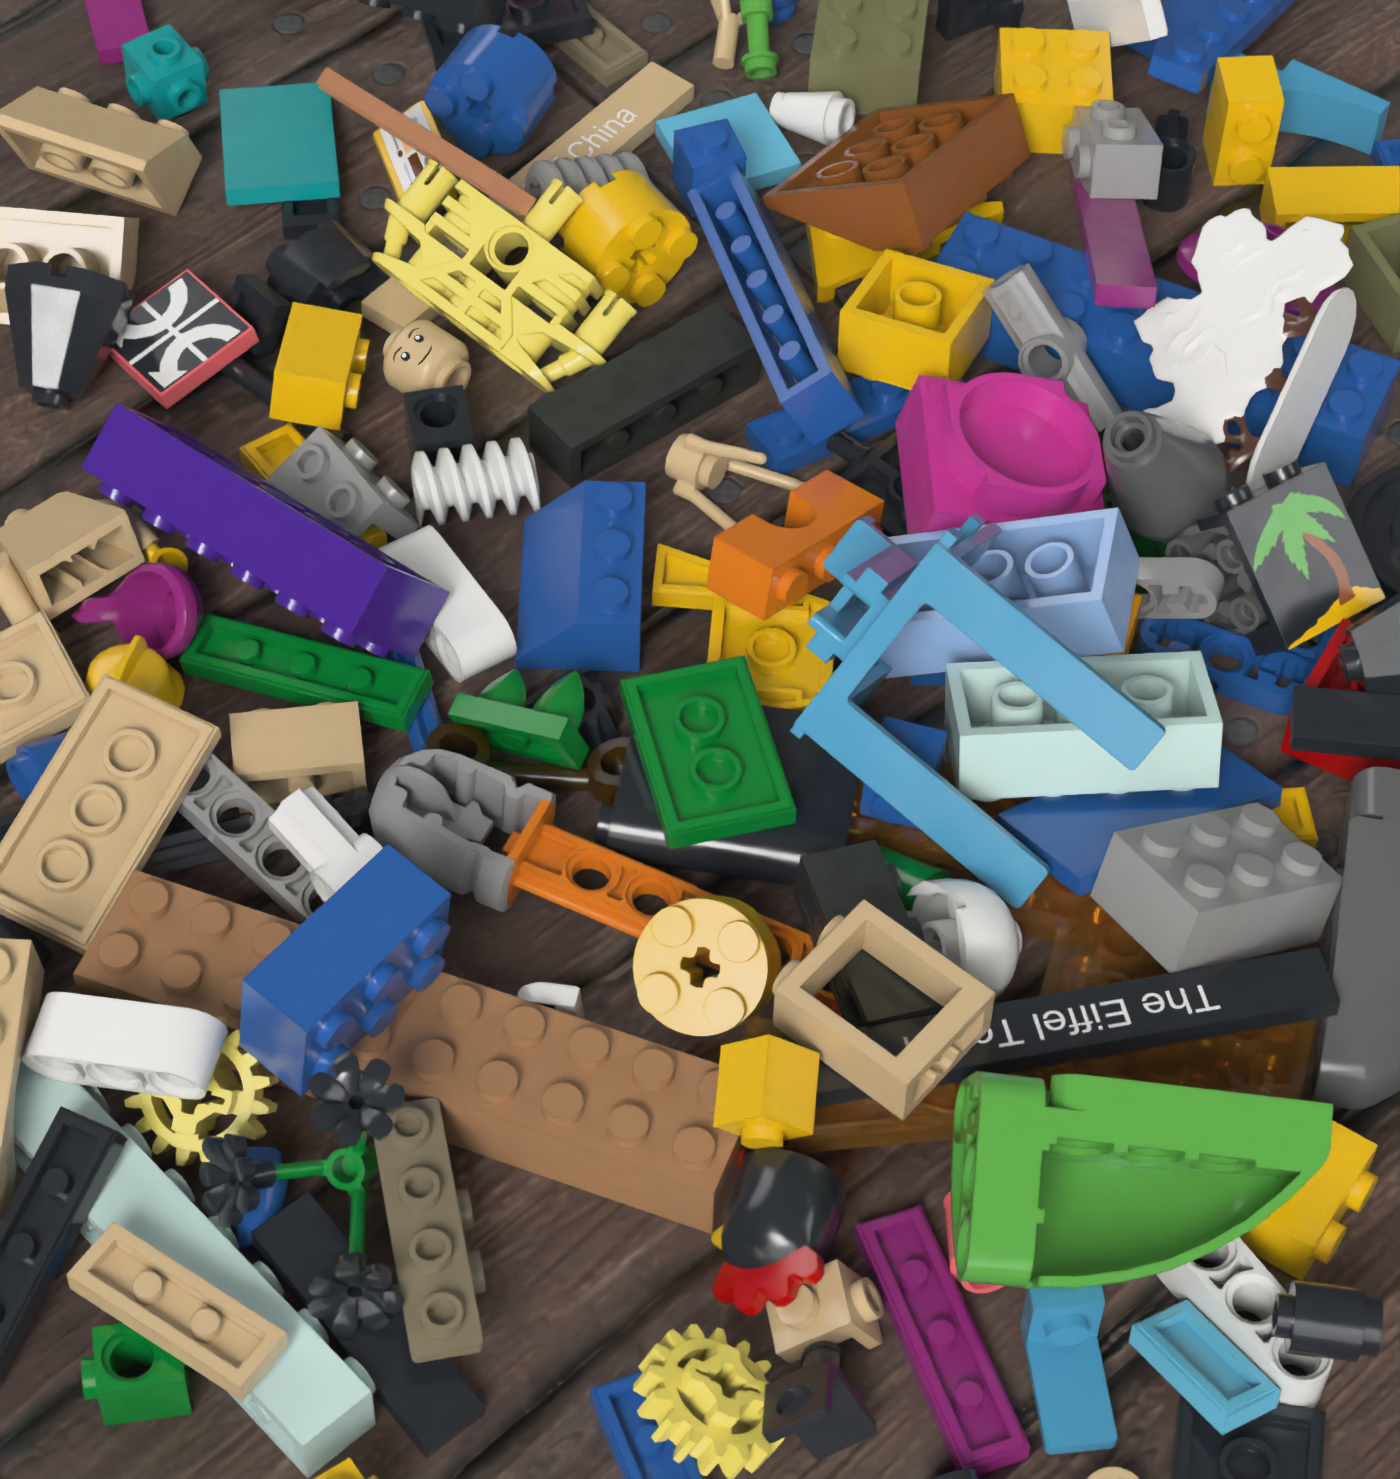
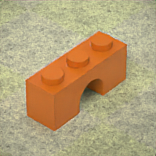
M825 470L790 491L784 527L775 526L751 514L716 535L713 540L706 588L765 621L787 606L795 605L803 596L825 582H831L836 578L824 568V561L856 520L869 515L876 520L874 526L883 533L880 522L885 501L833 472Z

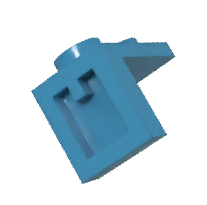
M1102 1286L1075 1290L1027 1288L1020 1327L1044 1451L1050 1455L1112 1449L1116 1444L1117 1432L1097 1339L1105 1306Z

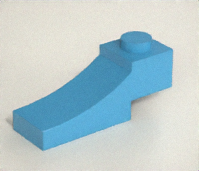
M1241 53V54H1240L1239 56H1237V57L1247 56V55ZM1294 59L1291 60L1283 71L1276 69L1285 100L1279 132L1317 137L1371 155L1373 142L1382 140L1390 106L1389 101ZM1212 80L1211 88H1210V94H1209V99H1208V105H1207V110H1206V116H1207V112H1208V106H1209V101H1210V95H1211L1213 80Z

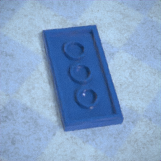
M1221 745L1218 787L1195 788L1189 791L1156 790L1127 792L1123 794L1096 793L1062 795L1058 797L1038 796L997 814V823L1050 867V875L1081 897L1092 892L1114 832L1256 802L1272 810L1281 805L1282 787Z

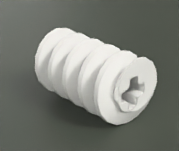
M518 437L510 439L506 456H504L496 441H487L482 460H480L472 444L462 446L459 463H456L451 452L446 447L439 448L435 466L431 465L424 451H415L411 466V482L420 528L424 512L429 509L433 513L438 525H445L448 509L451 506H455L463 522L469 521L473 503H479L487 519L493 518L496 501L500 499L503 500L510 515L517 514L521 496L527 497L534 512L541 509L534 456L531 452L528 453L522 440Z

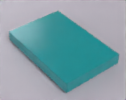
M317 83L219 90L227 206L340 197L331 97L319 89Z

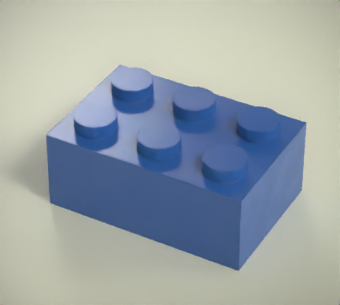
M387 844L242 979L239 1046L301 1097L309 1090L310 1079L317 1072H323L335 1078L337 1075L333 1065L334 1060L341 1054L352 1053L351 1049L366 1034L373 1038L384 1031L394 1019L399 1009L398 1003L413 989L418 992L424 991L442 971L445 965V959L442 958L444 941L450 931L447 920L451 893L391 845Z

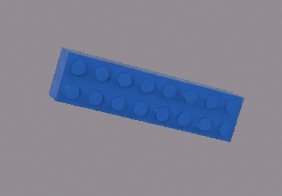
M965 212L935 263L992 278L995 281L1021 264L1029 263L1062 317L1075 321L1084 330L1087 338L1086 354L1120 407L1132 411H1143L1148 408H1157L1172 401L1175 393L1174 385L1172 382L1159 380L1155 377L1149 360L1153 351L1152 345L1143 342L1133 322L1142 316L1147 309L1097 306V304H1094L1084 252ZM1155 277L1157 285L1155 304L1166 297L1191 300L1201 294V292ZM992 309L990 337L977 356L1020 371L1018 366V354L1020 351ZM1307 335L1287 338L1283 343V364L1281 366L1283 377L1288 378ZM1350 343L1348 344L1344 357L1298 455L1297 461L1300 468L1325 461L1333 481L1352 488L1389 411L1400 370L1399 360ZM1044 345L1046 351L1052 357L1061 360L1059 353L1054 348ZM1265 388L1257 391L1250 398L1244 417L1251 436L1261 437L1281 392ZM1235 421L1228 422V434L1240 435L1241 430ZM1222 442V443H1225V444H1228V445H1231V446H1234V447H1236V448L1241 449L1240 444L1230 443V442Z

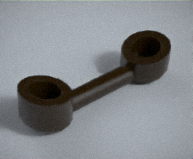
M447 723L437 726L428 735L426 750L442 749L461 754L513 776L518 787L530 783L545 790L589 791L601 803L613 805L630 737L610 739L597 746L590 754L587 766H582L580 770L555 764L491 762L489 742L484 735L475 728L461 723Z

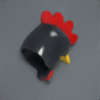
M744 1148L739 1150L738 1174L724 1224L715 1230L711 1236L712 1243L722 1250L725 1261L712 1287V1294L719 1302L724 1304L733 1302L734 1306L748 1317L755 1316L763 1309L768 1300L776 1307H786L796 1299L798 1290L804 1283L815 1285L821 1281L825 1274L823 1258L830 1249L839 1230L845 1209V1187L838 1175L817 1160L790 1150L776 1148L755 1150Z

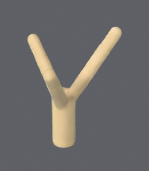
M710 0L719 22L713 65L720 69H731L734 67L739 28L744 22L741 21L740 12L738 14L731 13L730 0Z

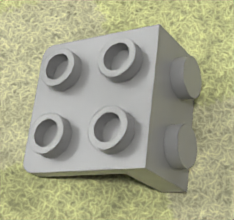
M319 426L266 480L358 537L372 524L396 539L414 532L419 527V524L404 508L410 502L406 493L389 477L384 475L380 479L374 472L373 468L378 464L375 456L354 437L345 443L322 426Z

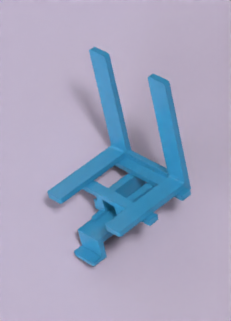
M974 513L967 519L959 531L954 527L947 530L923 560L918 563L874 526L876 522L874 518L866 515L853 523L824 561V568L844 586L830 604L816 612L807 623L817 633L806 647L825 663L836 656L842 660V663L798 717L790 732L799 739L807 734L1012 907L1020 908L1049 874L1050 867L859 708L871 697L892 670L884 661H881L876 666L875 664L923 604H929L1129 770L1137 769L1166 734V728L971 568L1001 533L1002 529L994 522L980 529L985 520L977 513Z

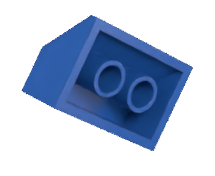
M584 480L525 518L515 668L640 672L646 482Z

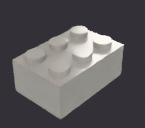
M1256 802L1114 832L1090 897L1169 973L1237 962L1318 942L1342 886L1343 877L1323 860L1322 855L1315 848L1305 844L1281 823L1274 811Z

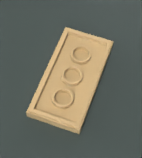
M104 673L0 843V914L84 955L134 869L142 871L217 745L221 738L219 727Z

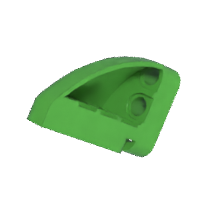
M976 1071L964 1079L959 1086L953 1118L951 1223L958 1280L1028 1289L1075 1290L1120 1284L1164 1273L1214 1252L1254 1229L1285 1204L1323 1166L1331 1150L1333 1104L1080 1074L1051 1076L1050 1090H1045V1084L1041 1078Z

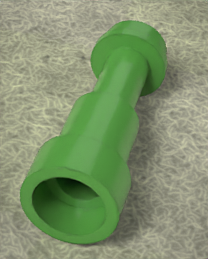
M740 0L741 21L747 24L749 53L741 58V66L744 68L745 76L752 80L772 78L777 74V65L779 64L778 54L770 51L768 22L773 19L772 0Z

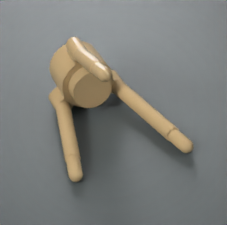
M683 433L678 436L672 444L665 462L666 475L677 481L673 493L691 501L724 530L735 525L737 522L702 494L700 490L706 487L715 489L724 478L726 470L790 491L805 483L797 478L750 464L763 465L766 463L767 456L764 453L709 441L693 433Z

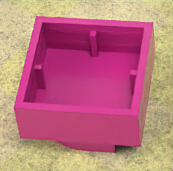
M1004 372L981 375L967 383L918 375L895 422L907 534L947 530L952 527L961 528L974 513H977L985 520L983 524L985 525L991 522L1001 523L1104 509L1102 489L1107 481L1099 436L1090 420L1088 404L1073 401L1065 394L1063 381Z

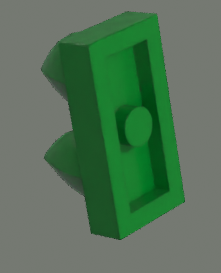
M516 669L493 680L480 692L478 697L457 693L449 710V717L454 723L473 727L482 733L489 742L491 750L576 770L581 769L590 748L578 732L584 712V690L577 671L569 673L551 685L537 700L532 709L525 708L526 688L519 671Z

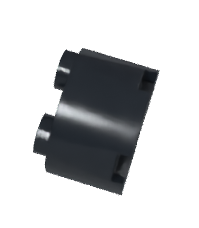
M335 219L323 221L316 229L307 231L290 245L282 244L276 247L268 256L265 265L266 270L270 273L267 285L291 303L290 308L293 302L341 310L343 305L351 298L360 297L364 300L386 282L390 276L372 261L373 252Z

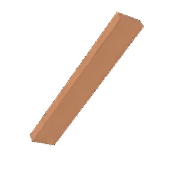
M325 67L316 83L319 85V89L425 157L436 161L441 167L443 166L452 174L463 179L520 217L522 214L526 216L536 201V198L496 171L330 68Z

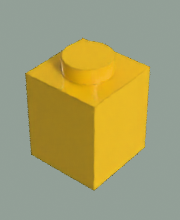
M770 1034L721 1045L713 1127L741 1136V1144L751 1149H781L785 1140L813 1135L820 1053Z

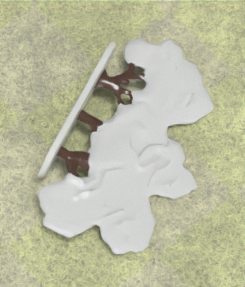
M1242 208L1235 210L1227 217L1218 215L1208 220L1202 227L1195 254L1191 260L1198 272V281L1202 290L1201 294L1191 300L1166 297L1155 304V307L1147 309L1142 316L1133 322L1143 342L1152 345L1153 351L1149 360L1155 377L1159 380L1172 382L1175 389L1172 401L1157 408H1148L1143 411L1189 425L1208 435L1215 444L1222 442L1240 444L1241 449L1239 451L1230 448L1227 455L1230 459L1226 460L1229 473H1232L1242 463L1251 459L1246 484L1253 491L1266 484L1262 477L1264 472L1298 458L1351 339L1356 319V298L1354 291L1348 287H1343L1331 293L1323 302L1317 315L1312 305V302L1321 290L1343 279L1353 266L1349 256V249L1340 241L1345 232L1343 225L1306 216L1288 228L1278 238L1271 241L1267 239L1266 228L1263 223L1252 215L1250 209ZM1289 301L1297 303L1301 307L1300 316L1298 317L1284 311L1285 303ZM1307 335L1288 378L1283 377L1281 371L1283 343L1287 338ZM1265 388L1281 392L1261 437L1251 436L1244 417L1250 398L1257 391ZM1229 421L1237 423L1241 430L1240 435L1228 434L1227 424Z

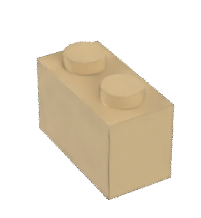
M358 701L344 703L323 702L313 706L283 709L261 708L251 712L229 714L233 772L271 808L279 807L281 801L299 788L303 790L314 786L323 796L363 786L367 790ZM238 807L239 814L252 813L245 808Z

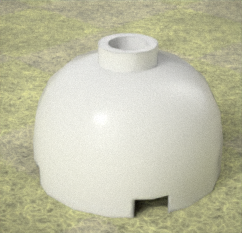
M946 878L927 880L913 886L907 896H918L914 901L912 911H906L908 918L915 917L919 921L925 943L993 990L995 998H997L1004 992L1012 980L1019 954L1022 950L1020 927L1004 901L992 889L966 879Z

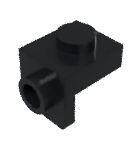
M938 0L936 30L946 41H950L989 25H993L998 32L1000 28H1020L1024 3L1023 0Z

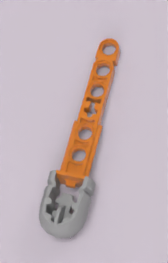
M442 749L421 750L396 760L380 778L368 811L375 840L383 848L387 844L391 845L442 887L461 895L473 891L476 902L503 913L512 906L519 892L523 889L639 939L642 931L655 915L650 916L638 911L632 903L635 898L644 894H653L664 899L668 906L688 899L716 896L697 888L694 884L554 826L555 794L530 783L518 787L513 776L461 754ZM493 826L511 834L502 849V855L490 851L488 847L483 845ZM583 869H594L603 873L609 882L600 889L588 890L577 885L572 877ZM759 914L769 927L773 937H775L778 947L783 949L789 956L790 960L788 963L794 959L802 962L814 949L809 934ZM710 950L706 954L696 956L697 962L720 971V965L710 961ZM787 964L781 966V971ZM821 989L814 998L842 1017L833 993Z

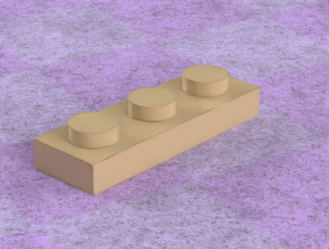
M114 1221L66 1274L71 1290L241 1401L248 1396L289 1346L286 1331Z

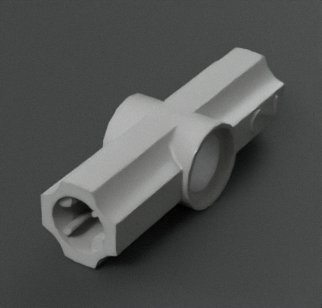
M1029 263L1021 264L985 288L982 293L1020 351L1018 354V366L1022 375L1063 381L1065 394L1073 401L1088 404L1090 420L1097 433L1102 431L1114 416L1123 412L1086 354L1087 338L1084 330L1075 321L1062 317ZM1044 345L1054 348L1059 353L1061 360L1052 357L1046 351Z

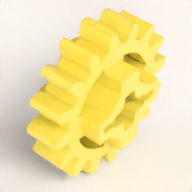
M215 1017L227 1027V1018ZM240 1029L235 1030L229 1036L226 1035L207 1089L212 1091V1095L223 1099L201 1103L202 1098L195 1100L139 1093L124 1100L125 1107L142 1108L144 1117L134 1126L138 1132L144 1133L153 1130L158 1135L151 1149L154 1154L166 1153L171 1148L176 1147V1165L186 1166L192 1164L198 1152L202 1162H210L202 1151V1142L208 1136V1132L214 1130L216 1118L222 1114H234L237 1117L226 1130L216 1135L223 1138L225 1134L231 1133L241 1134L246 1138L256 1140L263 1138L267 1133L263 1125L256 1119L260 1114L276 1112L278 1104L263 1097V1088L278 1083V1077L273 1074H261L258 1066L261 1063L239 1046ZM230 1060L236 1066L242 1084L238 1082L229 1066ZM162 1099L165 1101L167 1107L174 1117L173 1121L167 1115L162 1103Z
M690 1324L682 1336L674 1329L668 1331L659 1344L656 1343L639 1364L638 1368L643 1373L633 1384V1391L647 1397L637 1412L639 1417L656 1420L658 1428L651 1436L654 1442H664L669 1439L676 1445L673 1460L681 1463L688 1455L696 1458L699 1472L704 1476H708L713 1468L719 1464L727 1479H734L743 1468L747 1469L750 1473L755 1472L769 1458L785 1437L776 1442L769 1443L762 1435L765 1385L769 1384L765 1374L772 1365L768 1360L756 1363L747 1357L750 1351V1344L745 1340L740 1342L735 1348L728 1345L724 1329L718 1327L708 1339L705 1338L697 1324Z

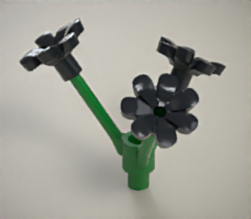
M344 1053L334 1060L333 1065L337 1075L335 1078L326 1073L317 1072L309 1082L311 1093L318 1100L324 1102L313 1108L310 1112L312 1123L319 1131H329L337 1127L336 1137L344 1147L335 1150L327 1158L273 1165L269 1160L253 1161L252 1158L247 1157V1141L241 1134L227 1133L223 1138L207 1136L202 1142V1151L210 1162L201 1163L199 1176L204 1186H212V1189L206 1191L201 1199L203 1208L211 1217L219 1215L220 1226L224 1229L242 1223L243 1214L256 1210L260 1202L258 1189L272 1188L275 1181L316 1175L327 1176L329 1182L334 1187L340 1190H348L351 1196L349 1252L338 1257L335 1271L318 1270L314 1273L308 1287L312 1295L310 1296L307 1309L311 1316L315 1318H325L334 1314L332 1332L340 1337H351L356 1332L358 1320L362 1319L365 1326L369 1329H382L389 1323L388 1312L396 1313L402 1309L404 1304L401 1287L391 1284L392 1276L390 1269L381 1263L370 1265V1259L365 1255L367 1196L370 1180L379 1171L375 1145L367 1142V1132L372 1138L379 1141L389 1136L394 1125L386 1113L393 1112L402 1107L405 1101V1090L399 1084L385 1086L391 1073V1068L385 1061L373 1059L362 1071L359 1070L360 1066L357 1056L353 1053Z

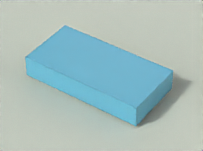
M1187 1299L1132 1324L1129 1343L1221 1435L1277 1408L1281 1389Z

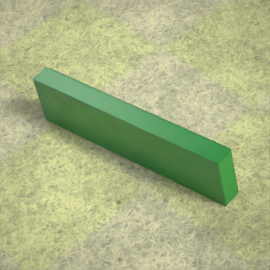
M209 613L205 614L201 626L195 633L189 647L179 659L184 674L305 706H313L323 702L344 703L358 701L361 721L407 733L433 685L430 670Z

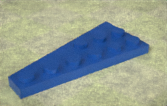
M1163 0L1162 8L1168 35L1154 40L1147 74L1198 94L1214 79L1217 57L1239 56L1297 0Z

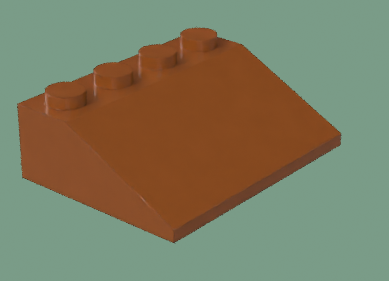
M1014 93L874 109L762 197L765 207L874 251L899 249L900 253L907 255L922 252L933 245L932 239L940 232L957 225L960 222V216L966 210L984 202L987 199L986 193L992 188L1011 179L1014 176L1013 171L1031 156Z

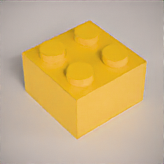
M1030 27L999 29L994 71V95L1014 93L1030 153L1063 154V131L1066 125L1072 126L1074 107H1091L1092 102L1098 100L1113 101L1109 31L1035 29Z
M885 249L840 310L837 358L843 370L860 375L867 380L880 381L907 390L912 389L918 375L960 381L990 337L992 307L982 292L988 285L995 282V279Z

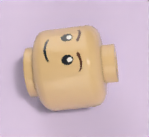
M428 320L413 321L403 328L394 330L384 344L383 373L389 385L401 393L463 385V389H465L469 382L471 366L466 345Z

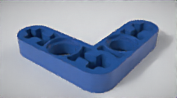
M1146 618L1141 623L1136 653L1192 651L1193 647H1197L1202 653L1210 681L1218 684L1217 694L1271 713L1289 715L1293 686H1303L1340 623L1314 636L1319 642L1314 647L1303 648L1296 646L1288 651L1256 656L1248 637L1195 619ZM1163 638L1173 640L1168 647L1159 645ZM1219 654L1229 655L1235 658L1241 667L1235 671H1221L1214 668L1208 659ZM1252 667L1258 669L1256 679L1250 678ZM1280 679H1286L1291 682L1287 688L1277 686Z

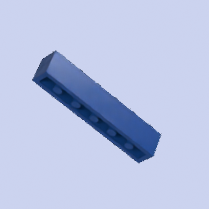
M732 163L688 191L687 195L777 397L809 442L815 446L864 416L768 209L736 163Z

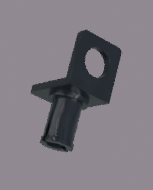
M829 1341L811 1343L801 1354L800 1369L765 1385L762 1435L769 1443L796 1433L815 1459L820 1460L876 1434V1420L844 1377L847 1357L846 1354L840 1356L841 1348L837 1344Z

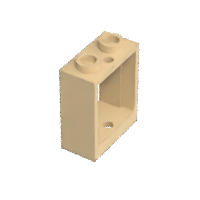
M863 899L846 917L838 915L826 925L818 938L816 947L802 962L794 959L779 973L772 987V992L774 993L773 1025L802 1047L820 1053L821 1061L903 1121L990 1029L995 992ZM861 949L868 952L944 1007L897 1057L814 998Z

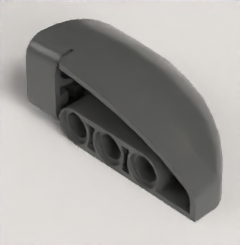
M1390 767L1363 769L1354 776L1341 817L1338 863L1335 871L1343 877L1342 886L1325 927L1323 960L1340 998V1005L1337 1015L1318 1018L1311 1101L1331 1103L1334 1107L1352 1110L1373 1106L1400 1091V769Z

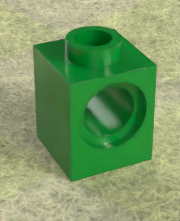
M123 1323L92 1327L94 1355L81 1357L82 1386L85 1401L98 1399L104 1426L192 1414L188 1365ZM140 1365L150 1368L145 1374L136 1378L120 1376L126 1369Z

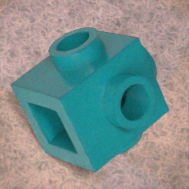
M170 24L121 44L128 92L137 106H145L157 120H170L208 103L205 79L209 77L210 71L207 61L200 49L195 46L191 48Z

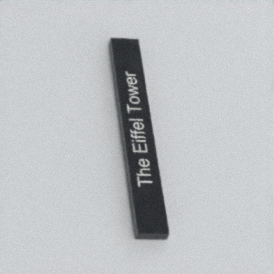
M1317 947L997 1003L993 1005L990 1029L936 1086L962 1082L976 1071L1009 1074L1335 1016L1338 1014L1340 998L1321 952ZM937 1014L859 1027L857 1029L897 1057ZM793 1039L787 1040V1041H789V1042H792V1043H794V1044L799 1045V1044H798L797 1042H795ZM819 1059L815 1108L871 1098Z

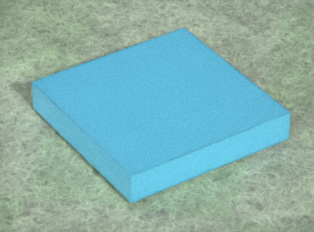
M757 93L660 119L655 124V135L673 163L674 130L727 118L747 156L746 179L754 190L779 184L801 167L800 160Z

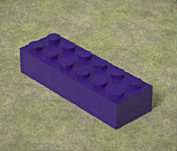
M117 402L81 467L102 480L98 491L129 508L135 505L144 511L141 516L142 519L167 533L174 535L177 531L188 538L185 543L187 547L215 562L221 559L232 566L229 572L243 582L260 590L266 587L277 594L275 601L286 609L305 618H309L311 615L323 622L320 629L331 637L351 647H355L358 644L386 659L390 650L415 658L450 594L446 589L186 432Z

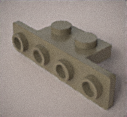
M426 1098L404 1102L400 1109L386 1113L393 1121V1129L385 1139L381 1141L374 1139L398 1286L401 1287L404 1298L402 1309L410 1356L413 1362L421 1363L478 1353L483 1349V1336L475 1294L486 1292L480 1251L479 1249L467 1251L463 1232L474 1230L469 1192L467 1188L455 1190L438 1099Z

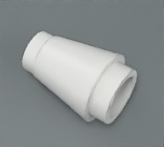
M840 91L777 92L773 96L769 111L777 125L827 146L853 127L855 121L854 102L852 99L844 98Z

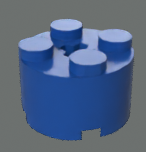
M493 24L477 26L464 36L433 76L430 88L424 97L427 108L438 117L447 131L459 140L461 149L476 159H484L488 154L506 155L517 151L526 142L556 99L553 91V86L557 82L556 71L544 51L523 34L518 32L512 38L498 32L502 26Z

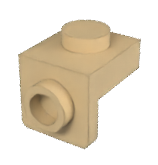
M836 1259L824 1264L825 1274L821 1281L815 1285L804 1283L799 1288L796 1299L786 1307H776L768 1300L766 1308L776 1354L788 1363H792L801 1359V1354L807 1346L818 1341H829L837 1344L849 1338H854L867 1349L883 1344L878 1319L883 1317L884 1309L879 1292L873 1282L867 1277L862 1278Z

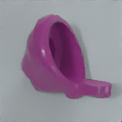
M164 562L142 564L133 570L114 591L104 596L85 599L72 616L75 621L81 623L111 621L115 625L118 635L124 644H130L135 635L143 636L148 647L154 649L164 660L180 656L189 647L195 633L201 626L204 612L202 598L191 577L179 567Z

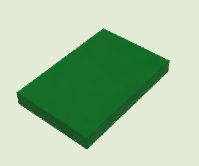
M745 655L620 680L621 698L668 850L796 823L797 810Z

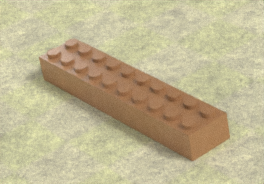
M134 869L73 973L77 994L185 1007L199 1010L213 1017L227 1018V1035L229 1036L235 1030L240 1029L242 979L292 934L300 924ZM440 972L435 981L424 991L418 992L415 989L410 991L398 1003L399 1009L394 1019L384 1031L373 1038L366 1034L351 1049L352 1053L357 1056L360 1066L359 1070L364 1071L367 1064L373 1059H381L388 1063L391 1073L385 1086L390 1084L401 1085L405 1090L404 1102L426 1098L438 1099L448 1144L710 1234L714 1232L737 1178L739 1150L748 1148L741 1144V1136L713 1127L719 1064L444 972ZM230 1060V1068L232 1070L238 1071L234 1063ZM262 1064L258 1065L261 1074H273ZM278 1078L279 1082L276 1083V1085L292 1090L289 1086H287L283 1081H281ZM310 1090L305 1093V1095L316 1098Z

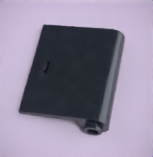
M761 705L797 810L796 823L668 850L631 731L614 804H602L596 842L606 843L608 849L642 863L794 887L800 856L848 846L850 824L859 778L807 734L799 739L790 732L791 728L795 725V721L803 711Z

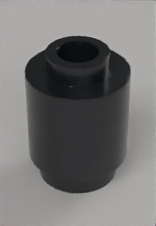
M1292 1280L1288 1294L1276 1293L1272 1312V1337L1284 1338L1286 1354L1357 1362L1360 1355L1377 1356L1383 1328V1302L1381 1298L1366 1296L1363 1288Z

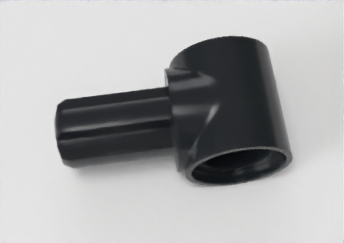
M1170 109L1168 114L1159 115L1156 119L1155 133L1163 144L1157 199H1141L1146 206L1159 212L1178 211L1188 203L1197 159L1195 148L1187 142L1189 121L1187 118L1180 116V111L1176 109Z

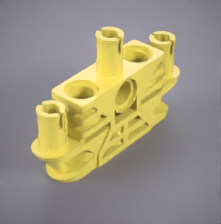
M432 159L427 161L424 169L397 203L389 198L385 199L384 209L389 213L384 236L386 245L384 253H373L372 261L393 280L545 393L556 391L550 383L564 376L570 377L588 367L593 368L607 363L601 356L629 320L637 314L636 310L623 298L618 300L617 294L607 289L604 293L600 284L590 272L549 243L575 209L583 203V200L576 192L568 186L564 189L563 182L556 178L552 179L549 187L521 222L463 179L458 181L443 166L440 169V165ZM453 187L460 194L457 201L448 195ZM441 203L447 211L444 217L435 212ZM408 235H410L420 247L408 263L401 261L400 257L403 245L407 244ZM446 240L464 253L465 256L461 259L442 245V243ZM528 247V254L521 263L513 266L504 264L507 254L512 249ZM492 267L500 279L507 285L505 290L486 277ZM604 293V296L599 301V303L591 311V313L580 325L577 331L574 334H572L574 329L578 326L577 322L573 318L574 314L578 312L585 317V315L591 309V307L586 301L588 296L590 295L596 300H598L600 296ZM531 303L549 316L552 321L550 323L546 322L527 307ZM553 346L564 353L559 356L558 360L540 369L535 365L548 347Z

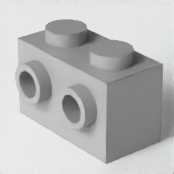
M1111 100L1094 101L1091 107H1074L1072 126L1066 125L1063 131L1062 152L1064 159H1068L1073 167L1075 179L1081 181L1088 196L1097 199H1157L1163 144L1141 109L1125 108L1124 104Z

